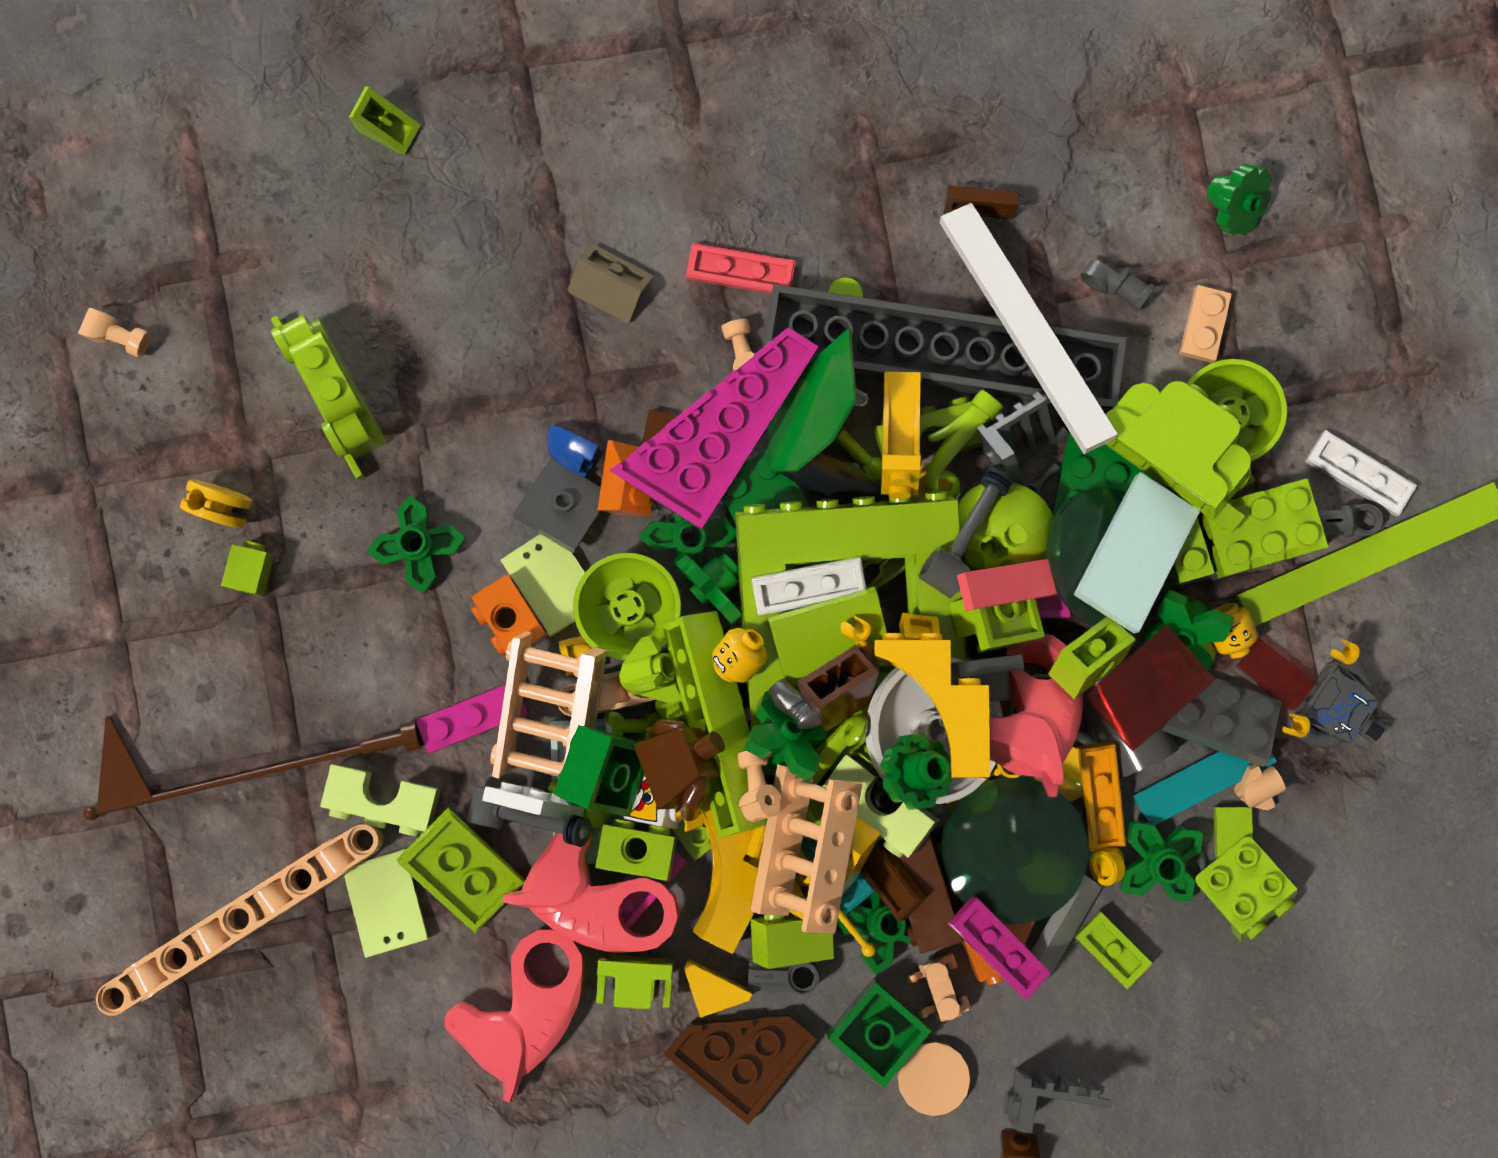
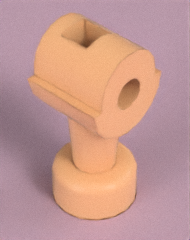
M88 308L78 331L79 335L97 343H105L109 340L126 345V352L137 358H141L144 355L150 342V332L140 328H135L130 332L117 325L118 319L96 309Z
M748 318L736 319L721 326L724 338L733 342L736 358L733 364V371L741 367L755 354L752 353L746 335L751 332Z
M748 751L738 753L739 767L747 769L749 791L739 801V807L742 809L743 816L746 820L755 823L777 815L780 810V800H782V797L777 788L766 784L762 766L768 763V758L762 759Z

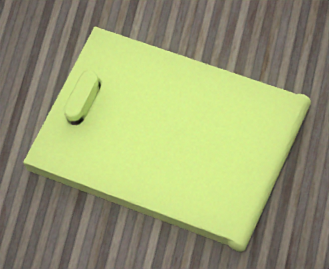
M539 534L500 560L543 624L549 637L554 636L575 622L573 614L574 594L585 572L573 553Z
M406 849L365 860L354 870L351 869L344 873L365 958L429 939L413 877L397 863V858Z

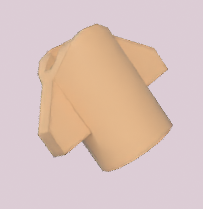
M1257 764L1248 766L1241 782L1237 783L1234 787L1235 794L1248 807L1267 811L1276 807L1272 797L1286 790L1280 774L1272 765L1261 770Z

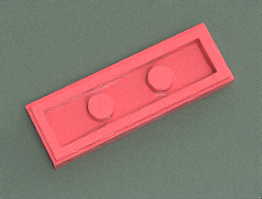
M692 243L686 279L772 294L773 284L791 287L796 261Z
M1048 559L969 571L957 575L966 611L1045 598L1057 594Z

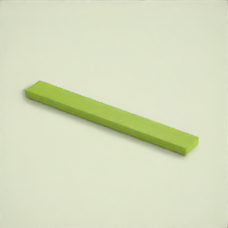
M1494 482L1489 483L1238 594L1235 598L1240 607H1245L1249 610L1255 626L1260 625L1497 520L1498 489Z

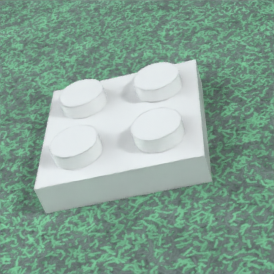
M505 782L501 783L500 789L485 786L482 801L566 820L571 815L584 817L585 811L584 807L572 805V802L557 797L554 793L551 794L541 789L527 786L522 787Z

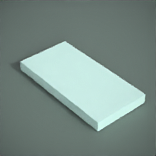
M1140 472L1135 475L1074 596L1132 633L1139 632L1200 511Z

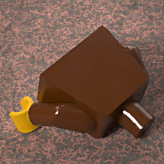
M657 720L653 727L646 728V733H650L651 738L638 742L633 746L658 810L681 808V811L676 812V817L678 819L683 818L685 822L684 831L688 832L701 827L704 823L700 807L710 790V783L718 778L719 770L714 756L725 750V744L717 732L713 731L705 736L700 728H688L682 721Z

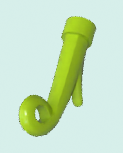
M984 390L979 391L971 401L972 405L960 417L928 437L930 442L945 439L930 462L926 473L925 486L928 492L940 491L938 480L947 479L950 483L947 497L955 498L960 491L959 479L955 474L944 469L978 433L977 427L982 424L985 425L989 420L993 421L1003 409V406Z
M853 715L838 729L832 728L828 731L825 740L816 751L821 759L818 771L814 775L813 784L817 785L846 746H855L862 741L868 730V720L865 715Z

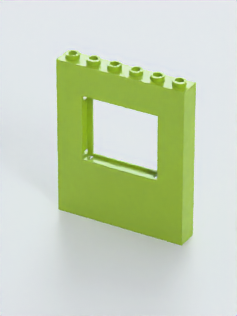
M947 491L926 492L925 498L911 499V497L907 499H894L889 497V501L875 502L874 496L854 497L853 504H839L838 499H821L816 501L817 506L802 507V502L791 501L780 503V509L766 510L765 504H750L743 506L744 511L735 512L741 613L743 614L742 629H752L759 633L764 640V646L767 651V659L764 665L751 680L746 682L747 708H749L750 720L748 721L750 731L755 725H762L755 715L759 699L765 691H769L774 683L784 679L768 617L795 610L790 609L758 616L751 582L752 577L793 570V566L824 564L860 557L861 561L905 557L907 613L938 617L940 634H943V640H951V657L965 661L964 638L957 637L950 610V603L962 599L961 591L959 590L952 598H948L918 578L919 572L929 555L938 547L948 552L959 533L957 499L951 496L947 497ZM878 661L880 671L891 672L896 668L887 662ZM793 686L801 694L799 686ZM868 704L865 708L855 713L854 715L861 714L867 717V712L870 704ZM866 735L857 745L846 746L828 770H835L846 754H854L853 751L860 753L866 744ZM814 746V747H813V748L815 749V751H817V749L819 748V746ZM766 765L762 766L764 776L776 775V769L769 768Z

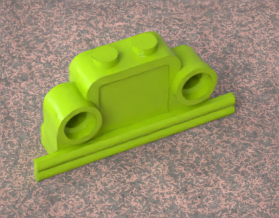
M304 314L286 324H283L277 315L272 317L271 321L275 327L271 329L272 336L290 365L295 364L325 420L321 423V427L329 443L339 458H345L356 480L361 481L366 477L356 459L386 444L387 441L323 322L319 318L311 322Z
M1174 381L1166 385L1161 393L1156 387L1147 383L1132 386L1117 405L1105 414L1117 432L1116 438L1105 445L1232 534L1242 523L1245 515L1228 504V502L1237 491L1243 489L1248 484L1251 475L1250 455L1243 447L1237 445L1240 424L1236 413L1226 405L1220 404L1218 406L1209 400L1205 391L1195 384H1190L1189 386L1184 382Z

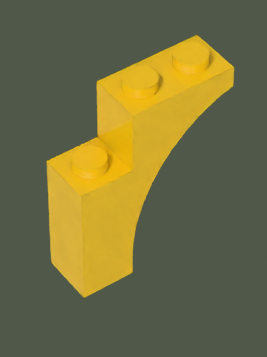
M921 372L884 373L881 494H889V497L894 499H907L911 495H918L921 462Z
M901 633L882 634V640H875V658L899 668L916 681L930 697L940 714L950 747L951 778H989V685H981V679L977 678L958 679V685H951V640H943V634L923 633L920 634V640H905V634Z
M706 796L700 810L710 838L713 864L712 880L705 907L693 932L701 939L733 954L754 914L751 911L760 860L746 854L754 830L718 838L708 796Z

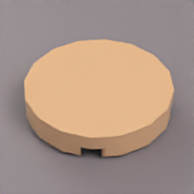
M938 1041L923 1042L897 1073L899 1091L906 1103L917 1112L930 1116L944 1115L959 1107L967 1096L970 1085L969 1069L961 1054L949 1044Z

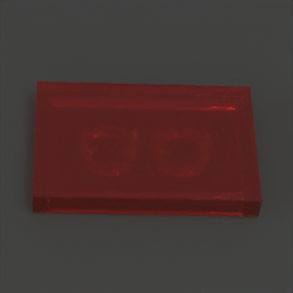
M1164 625L1089 690L1084 697L1131 751H1134L1215 679L1170 627Z

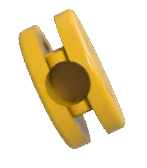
M194 479L188 480L185 489L190 492H188L186 498H182L180 508L183 511L234 528H243L245 526L247 518L232 512L233 507L251 509L253 503L251 498L215 484Z

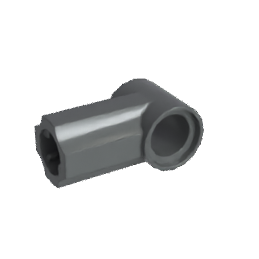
M749 958V991L795 992L804 995L811 993L818 986L820 969L816 962L767 969L754 963L753 958ZM799 967H807L812 971L814 979L811 983L802 985L796 982L793 972Z

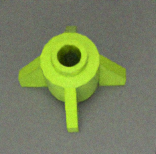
M654 634L642 637L622 664L619 673L621 685L634 696L640 695L667 703L682 700L677 681L670 683L676 676L669 650L660 653L661 648Z

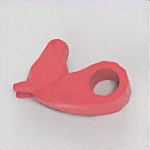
M1045 634L1043 638L1007 647L1004 656L1022 654L1023 664L1035 663L1043 666L1050 672L1061 650L1067 647V645L1053 635ZM1023 669L1009 671L1012 698L1009 701L1017 713L1001 718L989 716L990 760L1015 775L1037 777L1042 782L1048 797H1057L1058 785L1063 783L1062 765L1075 743L1081 724L1083 693L1076 699H1073L1053 678L1048 680L1037 679L1028 675Z
M592 832L589 840L582 847L565 843L563 835L555 833L531 868L522 890L503 894L504 903L529 908L554 931L570 940L612 953L646 951L659 947L675 932L681 915L677 895L664 881L648 877H638L611 884L593 885L587 865V852L591 845ZM638 891L649 892L661 902L664 918L662 925L655 933L648 935L637 934L625 924L622 915L623 904L632 893Z
M539 928L521 939L511 956L513 987L511 1011H481L474 1005L462 1001L456 1003L446 1013L444 1018V1028L484 1070L503 1082V1101L508 1103L513 1100L518 1091L522 1077L543 1061L561 1040L572 1021L582 997L585 971L584 951L579 943L570 940L552 928ZM540 943L558 945L565 951L569 959L567 977L556 985L547 986L538 983L532 978L528 970L527 960L529 953L534 946Z

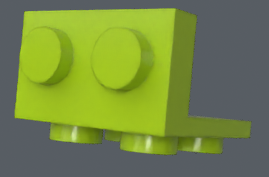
M1251 837L1242 838L1201 871L1195 879L1196 885L1231 924V932L1240 943L1247 937L1251 941L1255 940L1268 928L1265 924L1275 915L1282 918L1296 906L1293 900L1296 899L1298 889Z

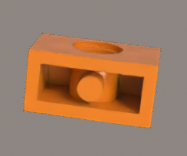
M504 575L471 596L475 603L471 610L481 626L488 623L495 634L490 640L500 656L506 653L508 644L513 640V637L526 631L533 633L531 647L548 637L547 632L510 575ZM505 609H512L516 614V621L510 628H501L498 623L499 614Z

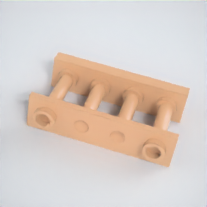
M526 631L513 637L506 651L509 667L498 740L492 749L490 758L491 764H494L492 777L500 778L511 771L513 766L558 778L559 773L563 769L570 749V741L575 734L577 725L595 729L607 650L593 647L582 653L578 658H572L531 648L532 632ZM528 662L574 673V676L578 678L576 691L567 693L526 683ZM523 697L567 707L569 712H572L570 725L567 728L520 717ZM518 731L563 742V746L567 747L565 760L560 763L516 752Z
M777 764L774 787L780 792L782 800H780L778 814L767 818L751 911L765 915L788 916L790 909L804 915L801 931L835 934L862 784L829 779L828 787L825 788L813 784L814 776L810 781H807L790 773L787 765ZM810 799L825 803L821 825L806 821ZM803 836L818 840L814 862L799 858ZM796 873L811 878L807 900L792 894Z

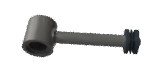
M992 467L987 469L986 474H984L980 481L985 489L949 551H944L940 547L936 548L929 555L919 572V579L948 598H952L960 590L957 575L970 571V568L963 564L961 560L964 552L998 495L1006 496L1013 484L1012 478L999 469Z
M474 786L466 819L468 822L501 829L503 820L506 819L562 834L565 843L578 847L584 846L589 840L592 827L588 818L571 815L567 820L482 801L485 787Z

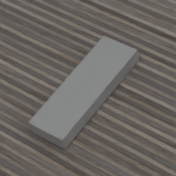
M1080 872L1074 876L1031 950V953L1051 972L1046 980H1049L1102 888Z

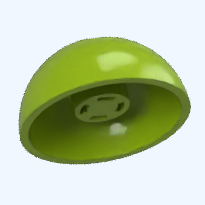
M1225 359L1205 366L1188 381L1187 385L1195 384L1204 390L1209 400L1218 406L1220 404L1226 405L1236 413L1237 420L1241 423L1237 445L1243 447L1249 453L1251 461L1266 454L1276 444L1285 427L1287 403L1281 385L1265 368L1247 360Z
M1013 482L1006 496L998 495L961 558L963 564L968 566L970 571L1048 559L1055 547L1057 537L1056 523L1050 508L1033 490ZM982 484L972 488L958 502L959 532L985 489Z
M636 553L613 554L593 564L580 579L573 600L574 620L584 640L592 648L596 647L607 650V657L625 660L638 641L645 636L654 634L660 648L666 644V639L662 626L679 618L681 611L679 591L670 573L657 561Z

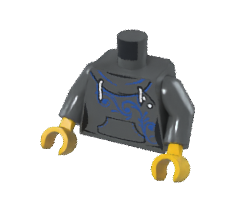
M1346 639L1341 640L1344 643L1342 653L1335 649H1332L1330 652L1331 656L1339 660L1340 663L1337 661L1326 663L1295 711L1289 713V716H1291L1289 719L1294 721L1292 728H1282L1284 733L1296 736L1311 747L1335 748L1341 743H1352L1358 734L1374 744L1385 730L1382 724L1370 717L1378 705V700L1373 696L1374 687L1365 667L1359 659L1360 649L1356 644Z

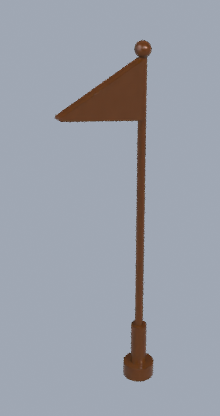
M106 716L97 809L92 806L87 807L83 815L86 820L93 821L98 815L360 752L367 755L404 746L406 751L410 752L422 749V737L416 721L401 724V732L364 740L358 746L153 795L112 718Z

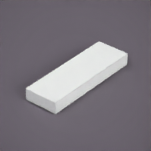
M1327 430L1322 432L1305 460L1306 463L1395 517L1401 514L1417 487L1416 484Z
M860 557L751 578L758 616L805 607L866 589Z

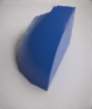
M551 425L549 428L547 447L550 457L566 469L587 478L600 452L599 446L558 426Z

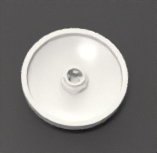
M951 657V662L962 661ZM896 667L883 679L876 689L866 717L868 720V730L866 733L868 753L875 770L883 781L887 775L881 770L880 763L884 758L885 749L889 746L897 745V739L900 736L924 733L928 737L929 742L939 741L950 757L947 733L937 708L922 687L909 675ZM999 701L989 702V716L994 718L1003 717ZM950 759V762H949L950 773H951V759ZM990 760V773H991V771L993 770V768H994V766H995V764H996L995 762H993V761H991V760ZM952 778L948 794L944 797H937L936 804L953 802L967 796L976 790L986 778Z

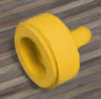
M1105 848L1092 854L1089 868L1095 881L1103 886H1110L1123 879L1125 875L1124 855L1119 848Z

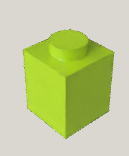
M244 540L243 547L232 544L221 586L264 597L274 556L264 552L265 545Z

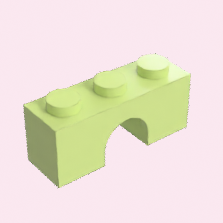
M846 754L822 787H828L829 779L862 784L857 817L881 833L880 836L886 840L883 846L899 858L903 854L908 858L913 856L936 826L939 819L926 809L908 810L904 802L894 813L889 814L878 810L872 802L871 792L874 784L880 778L879 774L861 762L854 754Z
M339 764L330 765L320 807L330 809L329 816L344 820H350L351 814L365 817L364 824L385 829L386 823L400 826L399 833L419 837L421 831L424 832L433 823L441 789L410 781H401L396 798L391 803L382 805L372 798L369 791L372 772Z

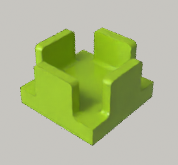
M963 599L950 603L957 637L965 638L976 634L979 646H976L978 654L1004 649L1045 637L1035 599L971 611L965 610Z
M602 954L598 960L596 1003L604 1004L606 1000L608 976L615 978V1007L649 1009L651 1001L654 999L655 980H664L662 1008H670L674 959Z

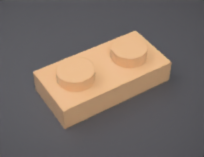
M1200 285L1195 287L1179 355L1210 363L1216 361L1232 293Z

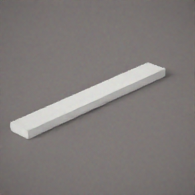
M969 203L941 216L939 223L1083 454L1114 440L1117 432L973 204Z

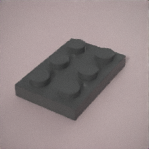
M1180 665L1175 671L1162 731L1265 767L1270 761L1281 701Z

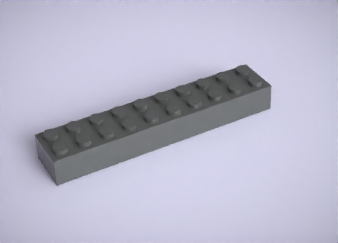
M773 284L764 346L789 327L819 346L811 359L812 361L849 328L852 336L854 373L857 377L884 381L885 372H921L920 386L976 395L980 390H984L995 398L1028 403L1034 401L1032 397L1034 393L1046 394L999 318ZM1050 326L1103 412L1106 414L1112 410L1118 403L1127 338Z

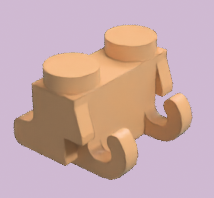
M953 953L928 960L926 963L918 965L919 971L906 975L908 983H914L918 979L926 977L934 1002L932 1005L917 1010L919 1018H925L929 1016L928 1014L937 1012L934 1014L936 1021L943 1022L953 1020L956 1017L962 1016L961 1013L971 1010L967 995L958 997L960 1002L958 1004L945 965H948L949 970L958 967Z

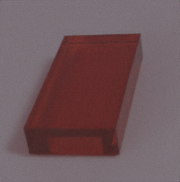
M1258 638L1256 643L1250 647V653L1243 656L1235 667L1275 699L1280 700L1281 704L1290 711H1294L1315 685V682Z

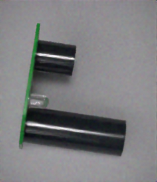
M849 328L809 362L768 426L770 471L778 472L825 499H838L839 504H853V498L861 496H874L875 502L889 501V494H881V481L825 449L836 438L854 404L861 407L868 402V396L855 386L852 336Z

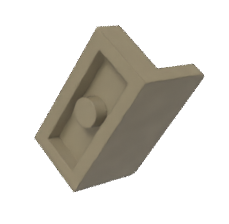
M592 243L577 262L568 292L621 321L629 323L640 298L650 287L654 275Z

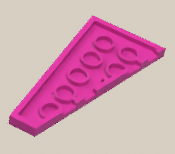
M789 327L755 353L751 359L725 377L721 383L669 422L665 428L650 440L639 446L625 460L614 466L610 472L702 530L819 346Z

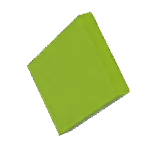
M875 587L768 617L783 678L792 686L798 685L800 679L856 645L854 640L844 636L841 632V624L844 621L855 628L854 616L869 623L871 632L866 641L871 642L875 653V640H882V634H887Z
M447 808L397 858V863L474 933L505 904L503 902V894L516 892L526 881L522 875L450 808Z

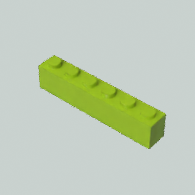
M717 611L681 616L663 625L662 628L689 728H700L705 736L713 731L717 732L725 744V750L714 756L719 775L718 778L710 783V790L707 794L718 838L764 827L767 824V818L755 823L750 822L743 816L742 809L739 807L740 799L749 790L747 769L739 767L737 754L746 751L745 744L750 729L747 724L743 700L737 683L725 681L714 669L712 652L724 637V630L720 624Z

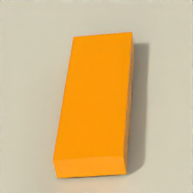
M1113 741L1077 746L1088 847L1091 852L1105 848L1126 846L1116 744Z

